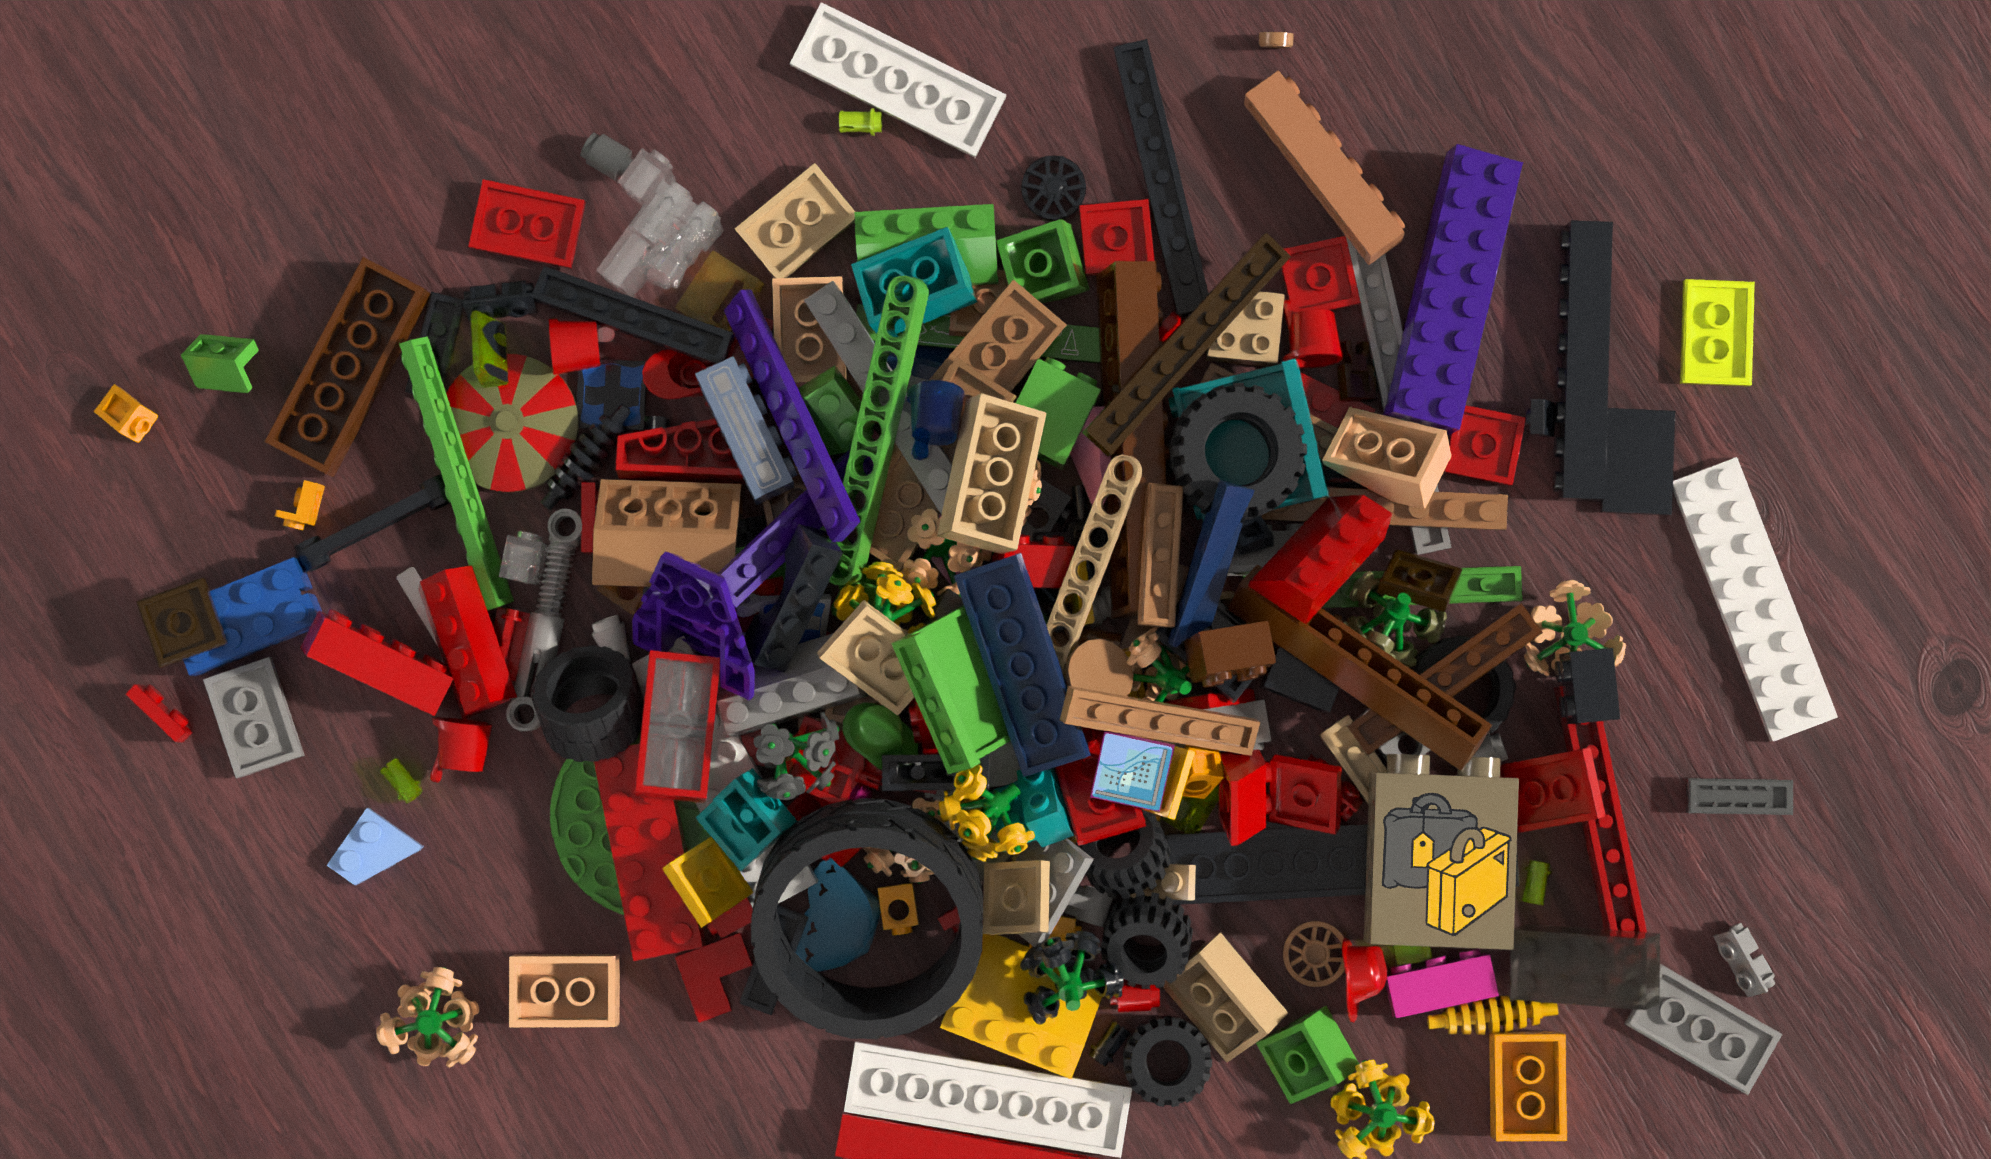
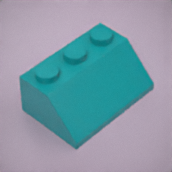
M948 227L851 264L868 323L876 334L889 283L898 276L916 277L923 280L927 285L929 294L922 324L978 303L969 272ZM910 283L903 289V298L906 302L912 298L914 293L913 286ZM902 318L895 324L896 334L905 331L906 324Z

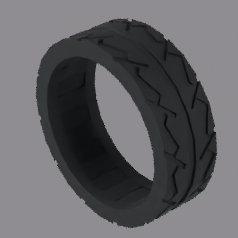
M859 798L854 801L850 799L828 804L794 823L778 838L764 861L756 886L751 917V944L755 948L752 950L760 975L772 994L779 996L777 1000L795 1017L815 1028L826 1029L825 1032L850 1039H878L882 1036L889 1038L911 1033L933 1022L937 1016L940 1017L960 999L973 979L982 953L983 938L982 885L977 866L967 853L965 846L961 842H957L959 838L940 820L918 808L911 809L910 805L888 799ZM872 847L892 850L911 857L931 870L947 887L957 906L960 918L956 937L947 952L930 969L917 977L887 987L864 988L845 985L824 977L806 965L792 950L782 932L777 913V904L789 882L806 866L825 855L844 849Z

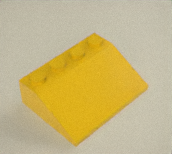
M983 934L982 953L973 979L960 999L945 1012L940 1028L1072 1079L1102 997L1097 994L1095 988L1087 990V996L1080 1000V1008L1075 1011L1068 1010L1066 1002L1060 999L1057 1017H1048L1044 1024H1037L1024 1003V994L1036 992V988L1041 985L1057 993L1058 990L1055 988L1053 980L1048 975L1043 978L1031 977L1028 974V970L1023 971L1020 968L1021 961L1030 949L1028 946L998 934ZM1055 967L1053 971L1060 977L1058 968Z

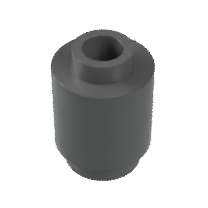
M593 132L585 142L580 156L586 159V164L613 180H616L619 176L625 178L634 164V159L631 158L632 150L605 134L598 135Z

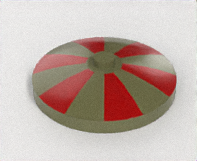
M507 354V360L499 355H494L475 362L466 368L449 387L446 394L477 485L502 493L528 491L547 483L550 477H555L556 473L554 471L558 465L565 467L562 461L565 453L572 456L573 453L569 447L573 442L577 443L579 436V418L576 401L567 383L559 374L554 375L553 369L545 363L519 354ZM489 363L507 371L508 382L488 374L484 365Z

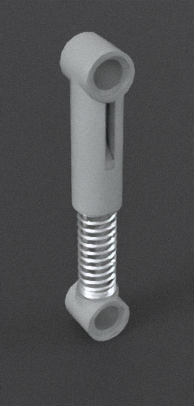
M570 509L555 511L548 521V531L550 533L548 541L551 542L549 545L550 550H548L550 556L546 557L549 562L545 563L548 567L544 569L546 574L542 575L545 580L541 581L544 586L540 587L542 592L538 593L541 598L537 599L540 604L536 605L538 610L530 612L514 685L517 697L511 699L506 713L509 724L519 731H534L541 726L532 697H529L536 663H538L537 676L547 662L556 658L565 620L561 618L562 614L559 610L563 609L560 606L561 603H565L562 597H566L563 592L567 591V589L564 587L568 585L566 579L570 578L567 576L568 573H571L568 570L569 567H572L570 561L574 560L571 558V555H574L576 547H579L582 531L581 515ZM565 518H572L576 524L575 531L569 536H562L559 532V524ZM525 704L530 705L534 710V718L528 724H523L518 719V710Z

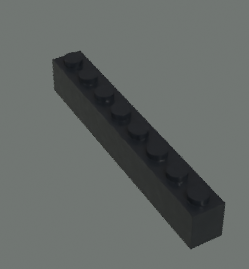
M1571 220L1566 225V229H1561L1559 245L1560 250H1565V264H1560L1558 276L1559 285H1564V298H1559L1557 311L1558 319H1563V333H1558L1557 354H1562V367H1557L1556 388H1561V402H1556L1555 423H1560V437L1555 436L1554 457H1559V471H1554L1553 492H1558V500L1600 502L1605 500L1613 222Z

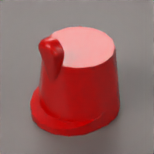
M1284 300L1283 314L1290 332L1289 354L1282 358V362L1296 359L1299 368H1320L1342 361L1334 312L1314 309L1292 314L1291 300Z
M557 318L549 319L553 374L557 375L600 367L598 341H612L615 337V331L605 326L597 328L596 322L558 321Z
M433 717L432 724L438 727V754L430 773V780L439 783L442 778L443 768L469 772L483 771L493 724L477 720H463L461 718Z

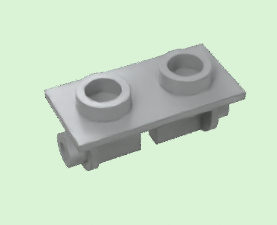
M1739 922L1731 926L1729 931L1713 936L1718 944L1721 956L1728 962L1736 976L1738 986L1745 992L1747 997L1767 993L1768 988L1776 984L1773 980L1775 974L1772 972L1763 954L1758 955L1754 959L1750 956L1759 947L1748 927H1743L1742 923Z

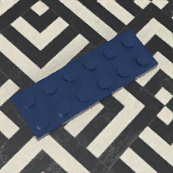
M1018 553L954 575L1023 777L1090 756L1082 727L1065 724L1060 721L1068 687L1022 554Z

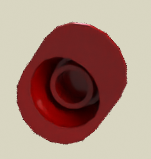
M665 349L653 354L645 362L642 371L643 383L652 394L667 400L680 399L687 396H703L695 374L713 365Z
M1344 938L1342 941V956L1346 972L1347 1012L1350 1022L1355 1023L1358 1016L1359 1003L1379 994L1384 988L1387 981V967L1381 947L1352 946L1350 940Z

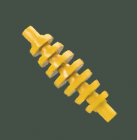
M1500 996V1007H1498L1495 997L1486 999V1009L1483 1008L1482 1000L1473 1001L1471 1011H1469L1468 1003L1460 1004L1458 1006L1459 1012H1455L1454 1006L1446 1007L1445 1012L1442 1014L1427 1015V1023L1429 1029L1444 1028L1447 1029L1448 1034H1457V1026H1460L1462 1034L1469 1035L1471 1034V1025L1474 1024L1476 1034L1485 1035V1023H1488L1489 1032L1499 1033L1501 1021L1504 1032L1513 1031V1020H1516L1518 1029L1526 1028L1527 1018H1530L1532 1026L1539 1025L1540 1019L1543 1017L1558 1015V1006L1556 1001L1541 1003L1536 996H1528V1004H1525L1522 996H1514V1006H1511L1509 996Z

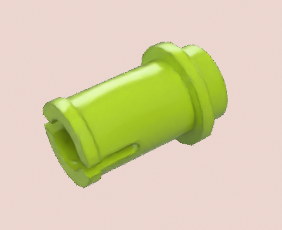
M871 108L870 112L840 111L839 131L840 133L870 132L871 136H875V132H882V112H875V108Z

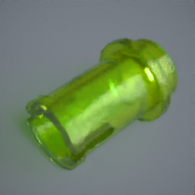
M398 758L387 763L388 768L383 767L380 770V773L384 775L399 794L397 796L399 801L404 800L408 804L423 792L420 788L421 782L419 780L415 781Z
M1529 860V866H1525L1524 869L1528 872L1522 897L1523 902L1544 905L1548 874L1552 875V871L1549 870L1550 863Z

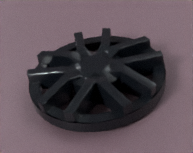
M1052 155L1042 157L1032 163L1023 176L1021 185L1023 200L1029 210L1040 218L1046 220L1065 219L1074 214L1079 209V205H1082L1084 201L1086 181L1083 172L1073 161L1064 156ZM1052 161L1059 162L1057 174L1050 173V162ZM1045 163L1046 175L1034 169ZM1063 163L1070 166L1074 171L1062 175ZM1032 175L1041 179L1040 185L1028 183L1029 176ZM1078 176L1080 184L1067 185L1066 180ZM1027 189L1039 192L1032 201L1029 200ZM1080 190V196L1075 202L1068 192ZM1043 197L1048 202L1040 211L1034 205ZM1063 198H1066L1073 206L1066 212L1059 202ZM1053 202L1059 210V214L1046 213Z

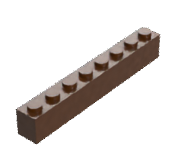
M1258 564L1239 583L1227 609L1247 624L1268 621L1273 642L1462 771L1478 751L1492 724L1321 608L1307 624H1304L1248 586L1249 581L1262 569Z

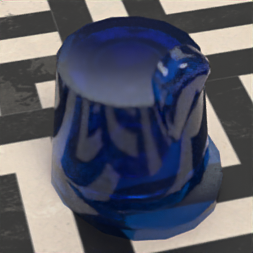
M928 380L916 383L907 390V402L911 404L912 437L915 439L911 450L914 459L924 460L929 455L928 445H948L957 440L965 392L960 386L947 381Z

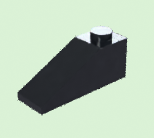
M940 754L882 755V791L956 790L954 778L958 772L948 774ZM989 754L979 759L981 762L979 765L982 766L981 774L987 780L985 789L990 790Z

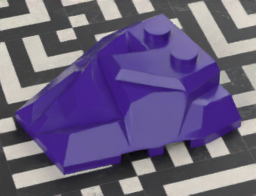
M665 551L660 556L649 581L651 583L650 588L641 598L643 604L632 618L633 644L649 652L650 650L668 652L674 646L677 639L685 636V638L681 639L690 648L710 657H720V687L750 701L754 696L755 670L725 577L702 568L696 563L686 561L682 556Z

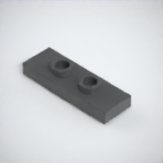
M1686 778V813L1793 815V780Z

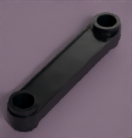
M442 474L419 485L421 491L322 540L320 536H315L296 545L294 549L301 567H304L306 573L315 571L331 562L329 556L427 507L434 511L450 504L445 495V483Z

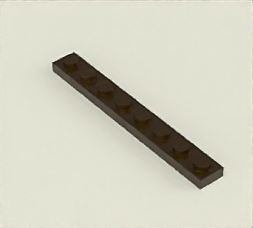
M1267 232L1261 235L1082 433L1107 457L1111 456L1291 256Z

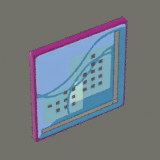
M1104 731L1090 797L1160 812L1175 745L1127 734Z

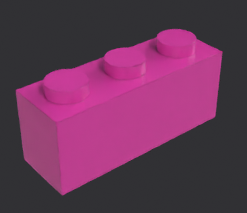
M1475 948L1459 952V959L1446 961L1445 956L1425 959L1426 966L1412 969L1411 963L1390 967L1391 973L1387 974L1385 985L1392 1016L1400 1018L1499 996L1490 954H1480V949Z

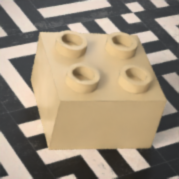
M1259 292L1207 349L1206 361L1262 367L1277 365L1284 294Z

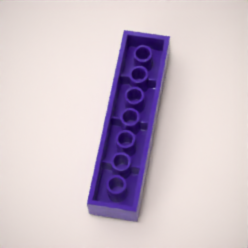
M1456 144L1446 152L1385 406V416L1446 430L1447 435L1460 430L1523 162Z

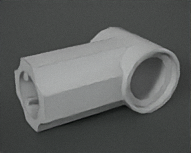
M1084 885V887L1078 886L1063 913L1076 916L1075 919L1105 927L1113 898L1108 897L1106 891L1101 894L1095 887Z

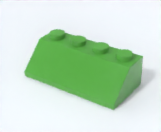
M993 204L854 212L857 262L948 227L969 272L972 285L998 284Z

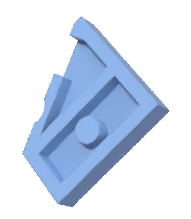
M366 808L327 866L352 884L358 885L410 855L421 851L424 846L372 809Z

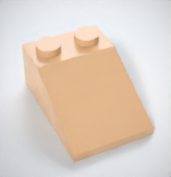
M1349 407L1322 461L1323 465L1392 502L1425 510L1451 458V451L1446 430Z

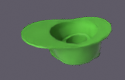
M864 702L853 706L846 713L843 720V734L847 743L878 769L882 770V755H918V743L914 742L911 729L901 721L899 715L897 716L884 705Z

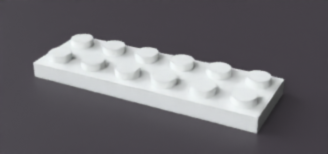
M822 2L790 62L792 67L976 158L1006 99V94Z

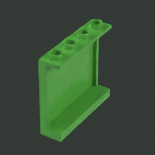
M964 605L891 643L948 774L975 767L981 763L980 758L1011 741Z

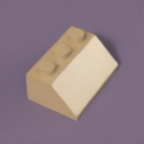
M1218 933L1188 957V963L1185 966L1184 972L1181 975L1177 974V979L1171 984L1165 981L1163 987L1226 1062H1229L1268 1035L1288 1014L1286 1009L1221 933Z

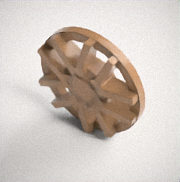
M1310 921L1297 926L1288 935L1283 947V960L1289 974L1299 983L1311 987H1322L1336 981L1345 970L1343 956L1330 957V949L1342 948L1343 935L1332 925L1320 921ZM1312 927L1311 939H1307L1300 931ZM1318 927L1328 929L1323 941L1316 940ZM1331 932L1339 939L1340 943L1327 945ZM1295 936H1298L1306 943L1302 949L1290 944ZM1289 948L1301 954L1291 962L1288 956ZM1303 960L1306 967L1297 974L1292 966ZM1328 962H1341L1338 970L1333 974ZM1324 966L1330 978L1320 980L1317 968ZM1312 968L1315 981H1308L1302 977Z

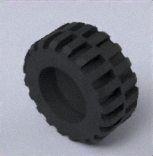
M1233 383L1231 386L1224 387L1222 385L1213 388L1206 394H1202L1182 412L1181 417L1173 426L1172 438L1168 441V450L1170 452L1168 467L1169 472L1173 471L1176 478L1173 483L1175 486H1183V492L1187 496L1185 500L1191 506H1198L1202 509L1201 513L1205 515L1206 512L1210 513L1220 479L1211 471L1206 461L1205 443L1210 432L1217 425L1230 420H1241L1255 427L1263 436L1269 454L1268 464L1263 474L1256 481L1241 485L1254 489V494L1241 521L1251 520L1254 517L1264 515L1282 504L1298 486L1297 481L1305 470L1306 465L1303 463V457L1307 455V444L1302 443L1301 436L1305 434L1302 424L1297 425L1293 418L1296 413L1290 406L1285 408L1280 403L1281 397L1275 393L1269 395L1264 392L1263 387L1257 385L1245 387L1244 383Z

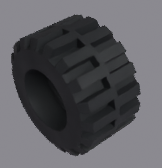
M1142 810L1146 822L1145 827L1078 846L1094 859L1086 875L1090 883L1101 894L1106 891L1108 897L1116 898L1120 894L1122 899H1130L1131 894L1136 893L1138 897L1144 895V889L1149 887L1152 890L1157 886L1155 882L1157 879L1163 880L1166 875L1164 868H1168L1170 865L1168 855L1171 853L1160 823L1153 813ZM1125 843H1138L1135 850L1127 856L1109 858L1110 853L1116 847Z
M1152 892L1151 896H1145L1144 893V895L1138 897L1136 895V898H1132L1130 895V899H1123L1122 903L1117 902L1113 906L1112 912L1108 913L1101 942L1102 960H1106L1107 966L1110 963H1115L1121 971L1123 979L1128 981L1127 985L1135 987V984H1140L1142 989H1150V985H1155L1156 988L1164 987L1165 981H1168L1170 984L1177 979V974L1181 975L1188 963L1193 928L1190 927L1191 920L1188 915H1183L1184 908L1180 904L1172 905L1173 899L1167 896L1165 899L1159 898V893ZM1149 935L1157 938L1162 944L1158 946H1144L1134 941L1131 937Z
M1171 1016L1154 1017L1148 1019V1022L1137 1026L1135 1032L1132 1035L1130 1034L1127 1039V1044L1123 1051L1124 1072L1132 1089L1142 1099L1155 1103L1156 1106L1164 1107V1105H1171L1175 1107L1179 1106L1182 1102L1186 1101L1188 1103L1193 1100L1192 1097L1197 1093L1200 1094L1204 1089L1203 1086L1206 1081H1209L1211 1075V1051L1200 1031L1184 1019ZM1164 1040L1179 1043L1185 1049L1188 1056V1065L1184 1074L1170 1082H1163L1154 1078L1148 1071L1146 1064L1147 1054L1151 1047Z

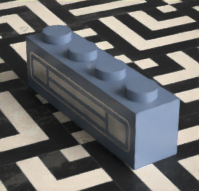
M733 356L696 373V379L755 504H761L793 489L794 482L792 478L797 476L796 470L789 456L783 459L777 446L782 445V441L774 425L767 427L762 415L767 414V410L760 395L752 396L747 384L752 383V379L745 364L738 365Z

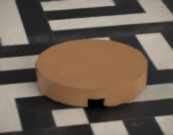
M1102 639L1088 640L1073 649L1066 659L1063 673L1068 686L1127 696L1131 691L1134 676L1132 666L1126 663L1128 657L1125 652L1113 642Z

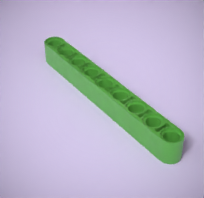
M895 277L887 288L843 480L845 490L861 522L855 527L858 533L855 543H850L848 537L841 542H836L843 554L829 580L834 585H853L858 583L864 576L862 568L867 566L928 301V287L923 280L916 277ZM910 283L913 286L914 293L912 298L906 302L903 298V289ZM902 318L906 327L904 333L898 336L895 332V324ZM891 353H894L898 359L897 366L893 371H890L887 367V358ZM886 387L890 396L888 403L883 406L879 401V393ZM875 422H878L882 431L881 436L875 441L871 435V428ZM867 457H870L874 464L873 470L869 475L863 469V462ZM859 491L866 498L865 505L861 510L855 503V497ZM843 560L850 567V572L846 578H843L839 571V566Z

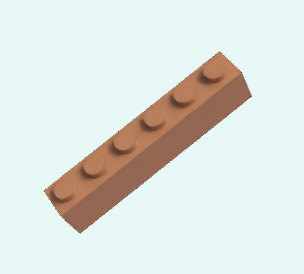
M1278 70L1245 94L1244 105L1366 263L1370 265L1402 242L1405 225L1395 211L1389 212L1383 205L1382 201L1384 199L1378 188L1374 184L1368 185L1361 176L1363 174L1362 169L1353 157L1347 158L1340 150L1342 145L1335 133L1331 130L1326 132L1319 123L1321 118L1313 105L1310 103L1305 105L1298 96L1300 91L1296 83L1289 76L1284 78Z

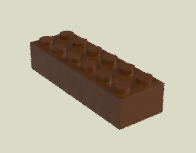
M363 257L271 428L265 443L334 477L401 352L399 344L407 341L430 297V293L419 285Z

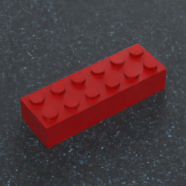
M639 744L630 745L626 750L615 754L611 758L594 762L633 961L706 946L703 927H700L662 869L687 852L677 800L634 796Z

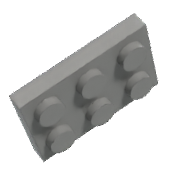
M267 657L203 679L236 778H241L305 756L272 657Z
M1068 838L1045 847H1041L1037 840L1027 843V849L1021 852L1016 861H1050L1048 933L1019 934L1033 947L1049 938L1094 860Z

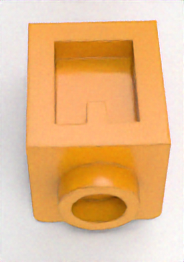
M115 384L94 410V413L115 430L137 443L150 431L151 426L158 418L155 412L143 406Z
M304 480L303 486L297 488L294 497V507H297L296 514L276 510L275 517L284 519L283 526L303 530L305 524L315 526L325 486Z

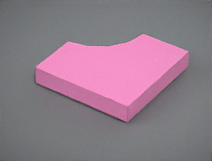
M1105 407L1092 408L1071 452V457L1092 506L1108 464L1111 461V456L1107 457L1082 432Z

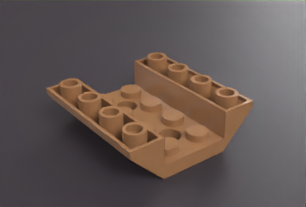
M601 479L593 535L592 585L650 587L651 583L649 581L660 556L665 551L682 556L686 561L696 563L702 568L718 573L737 555L736 542L739 514H743L745 484ZM627 510H640L636 513L626 512ZM698 512H708V513H710V514H708V515H703V516H702V515H698L697 513H698Z

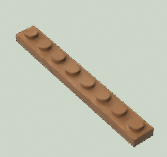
M1327 487L1329 497L1367 496L1393 513L1389 526L1503 531L1507 529L1508 495L1433 492L1424 510L1392 502L1370 489ZM1328 497L1271 510L1261 517L1264 521L1306 522Z

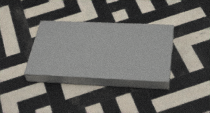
M1659 963L1624 1023L1746 1095L1750 1093L1782 1036L1781 1033Z

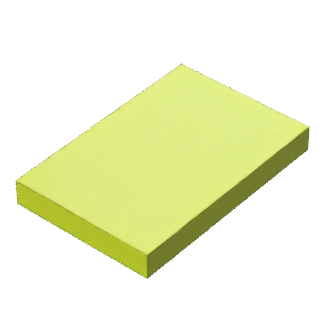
M1685 279L1683 281L1680 384L1752 385L1755 282Z

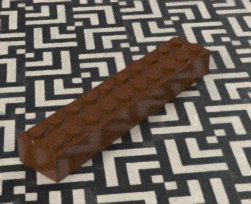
M1115 261L1096 275L1102 407H1106L1119 393L1112 392V385L1119 386L1120 391L1163 344V341H1159V327L1162 326L1163 311L1161 306H1158L1157 293L1161 289L1160 272H1156V261ZM1162 400L1111 455V460L1119 455L1132 456L1139 461L1142 467L1140 482L1109 560L1111 619H1138L1146 484L1170 485V481L1166 479L1165 466L1169 462V448L1167 445H1164V431L1167 429L1168 417L1166 410L1162 408ZM1123 461L1116 467V476L1119 480L1128 481L1133 476L1134 469L1130 462ZM1115 494L1108 495L1106 499L1107 513L1112 515L1117 513L1121 507V501Z

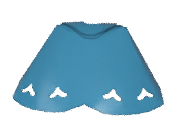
M832 858L827 862L824 860L820 862L814 871L818 882L808 887L810 908L804 915L809 916L796 950V954L804 963L817 972L846 965L868 953L881 913L879 899L843 866L840 867ZM831 865H834L836 873H826V871L831 869ZM823 883L828 891L819 896V892L822 890L820 884ZM811 922H814L817 932L807 935L808 931L811 930ZM805 948H808L814 954L808 962H806L808 955L805 952Z

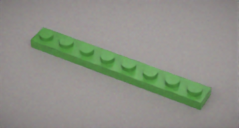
M428 336L400 343L402 363L408 370L413 385V397L419 403L424 419L423 427L426 434L430 437L434 449V461L438 469H440L445 483V495L451 503L456 517V529L463 538L467 551V562L469 566L472 565L486 608L490 610L514 602Z

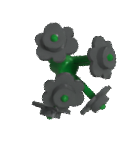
M821 712L820 721L822 729L797 737H793L787 729H778L775 724L765 725L761 730V736L754 738V746L758 748L756 757L761 763L772 761L776 765L775 777L757 780V786L761 788V791L770 798L790 800L805 792L806 787L803 777H793V775L787 772L786 761L793 758L816 777V780L806 790L808 794L815 787L820 791L825 786L829 787L831 780L835 776L830 771L836 765L834 761L829 764V761L835 752L834 741L839 739L838 732L840 730L836 726L834 719L828 720L825 713ZM800 749L804 750L803 756L799 753ZM820 767H827L822 773L818 770Z

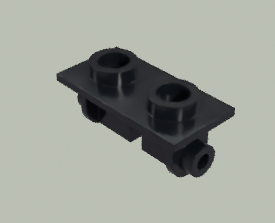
M526 280L502 283L501 295H496L495 284L471 286L470 290L464 291V301H462L468 321L486 322L492 318L508 316L520 318L527 314L537 313L532 296L534 285L533 283H526Z

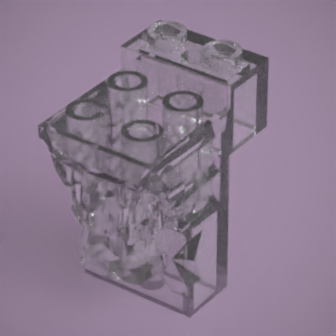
M642 148L617 181L623 192L641 204L642 208L596 270L606 282L623 294L634 297L637 291L643 288L646 281L662 289H670V287L677 289L683 280L687 268L695 263L701 249L706 252L724 232L719 222L721 220L718 216L719 213L703 201L699 205L695 204L692 201L693 197L689 195L690 192L675 182L677 179L672 172L673 166L669 164L670 161L655 149L648 153Z

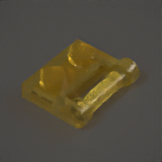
M713 250L675 308L687 317L731 332L732 327L725 314L719 323L711 318L736 280L738 279L744 283L741 290H752L753 294L756 292L760 293L765 284Z

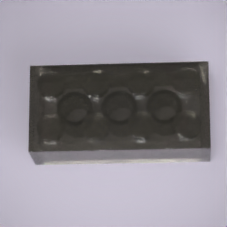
M1532 924L1514 928V948L1510 950V1000L1648 1010L1660 1004V933Z

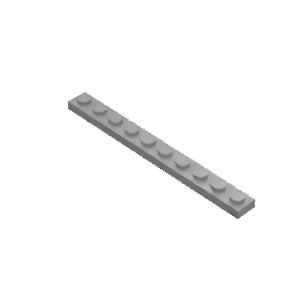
M1346 237L1361 301V314L1384 412L1402 340V325L1386 254L1368 265ZM1438 485L1436 486L1434 492H1439ZM1410 527L1416 555L1452 548L1447 528Z

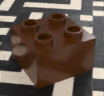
M1268 621L1201 631L1184 641L1191 682H1203V687L1224 684V681L1231 680L1232 676H1237V682L1256 679L1258 675L1266 674V668L1276 663Z

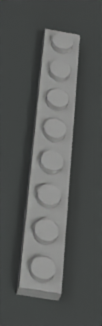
M831 281L804 301L864 393L875 343L836 282ZM887 363L888 369H889L890 371H892V369L890 368V366H889L888 363ZM886 387L879 393V401L883 406L888 403L890 396ZM906 393L895 443L942 514L952 463Z

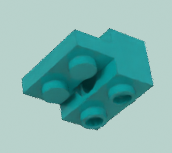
M753 768L736 777L712 799L713 802L695 817L740 871L747 868L797 822L795 817L779 799L770 798L761 791V788L757 786V780L761 779V777Z
M1055 768L1023 777L1021 769L1017 770L1018 780L1012 783L1018 787L1021 794L1009 803L1011 810L1007 813L1012 824L1021 823L1024 825L1026 832L1034 831L1035 838L1027 843L1037 840L1041 847H1045L1074 836ZM1010 784L1004 785L994 790L1002 792ZM1001 818L995 826L996 833L1005 827Z

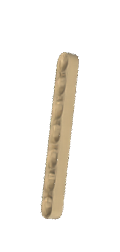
M1119 455L1114 457L1108 464L1046 625L1063 673L1066 659L1072 650L1076 648L1142 476L1141 464L1132 456ZM1123 461L1130 462L1134 469L1133 476L1128 481H1121L1116 476V467ZM1115 494L1121 501V507L1117 513L1110 515L1105 512L1103 501L1108 495ZM1098 527L1105 529L1108 534L1107 543L1100 548L1093 546L1090 540L1092 531ZM1089 560L1095 566V575L1088 581L1082 580L1077 572L1080 563ZM1073 593L1078 594L1083 603L1081 610L1075 614H1071L1065 608L1067 596ZM1060 626L1065 627L1070 635L1068 643L1063 647L1055 645L1052 639L1053 631Z

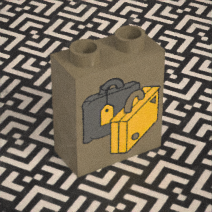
M1387 754V773H1369L1364 917L1365 942L1380 945L1513 950L1519 778H1500L1501 758L1472 757L1462 771L1458 769L1457 776L1429 775L1430 755Z

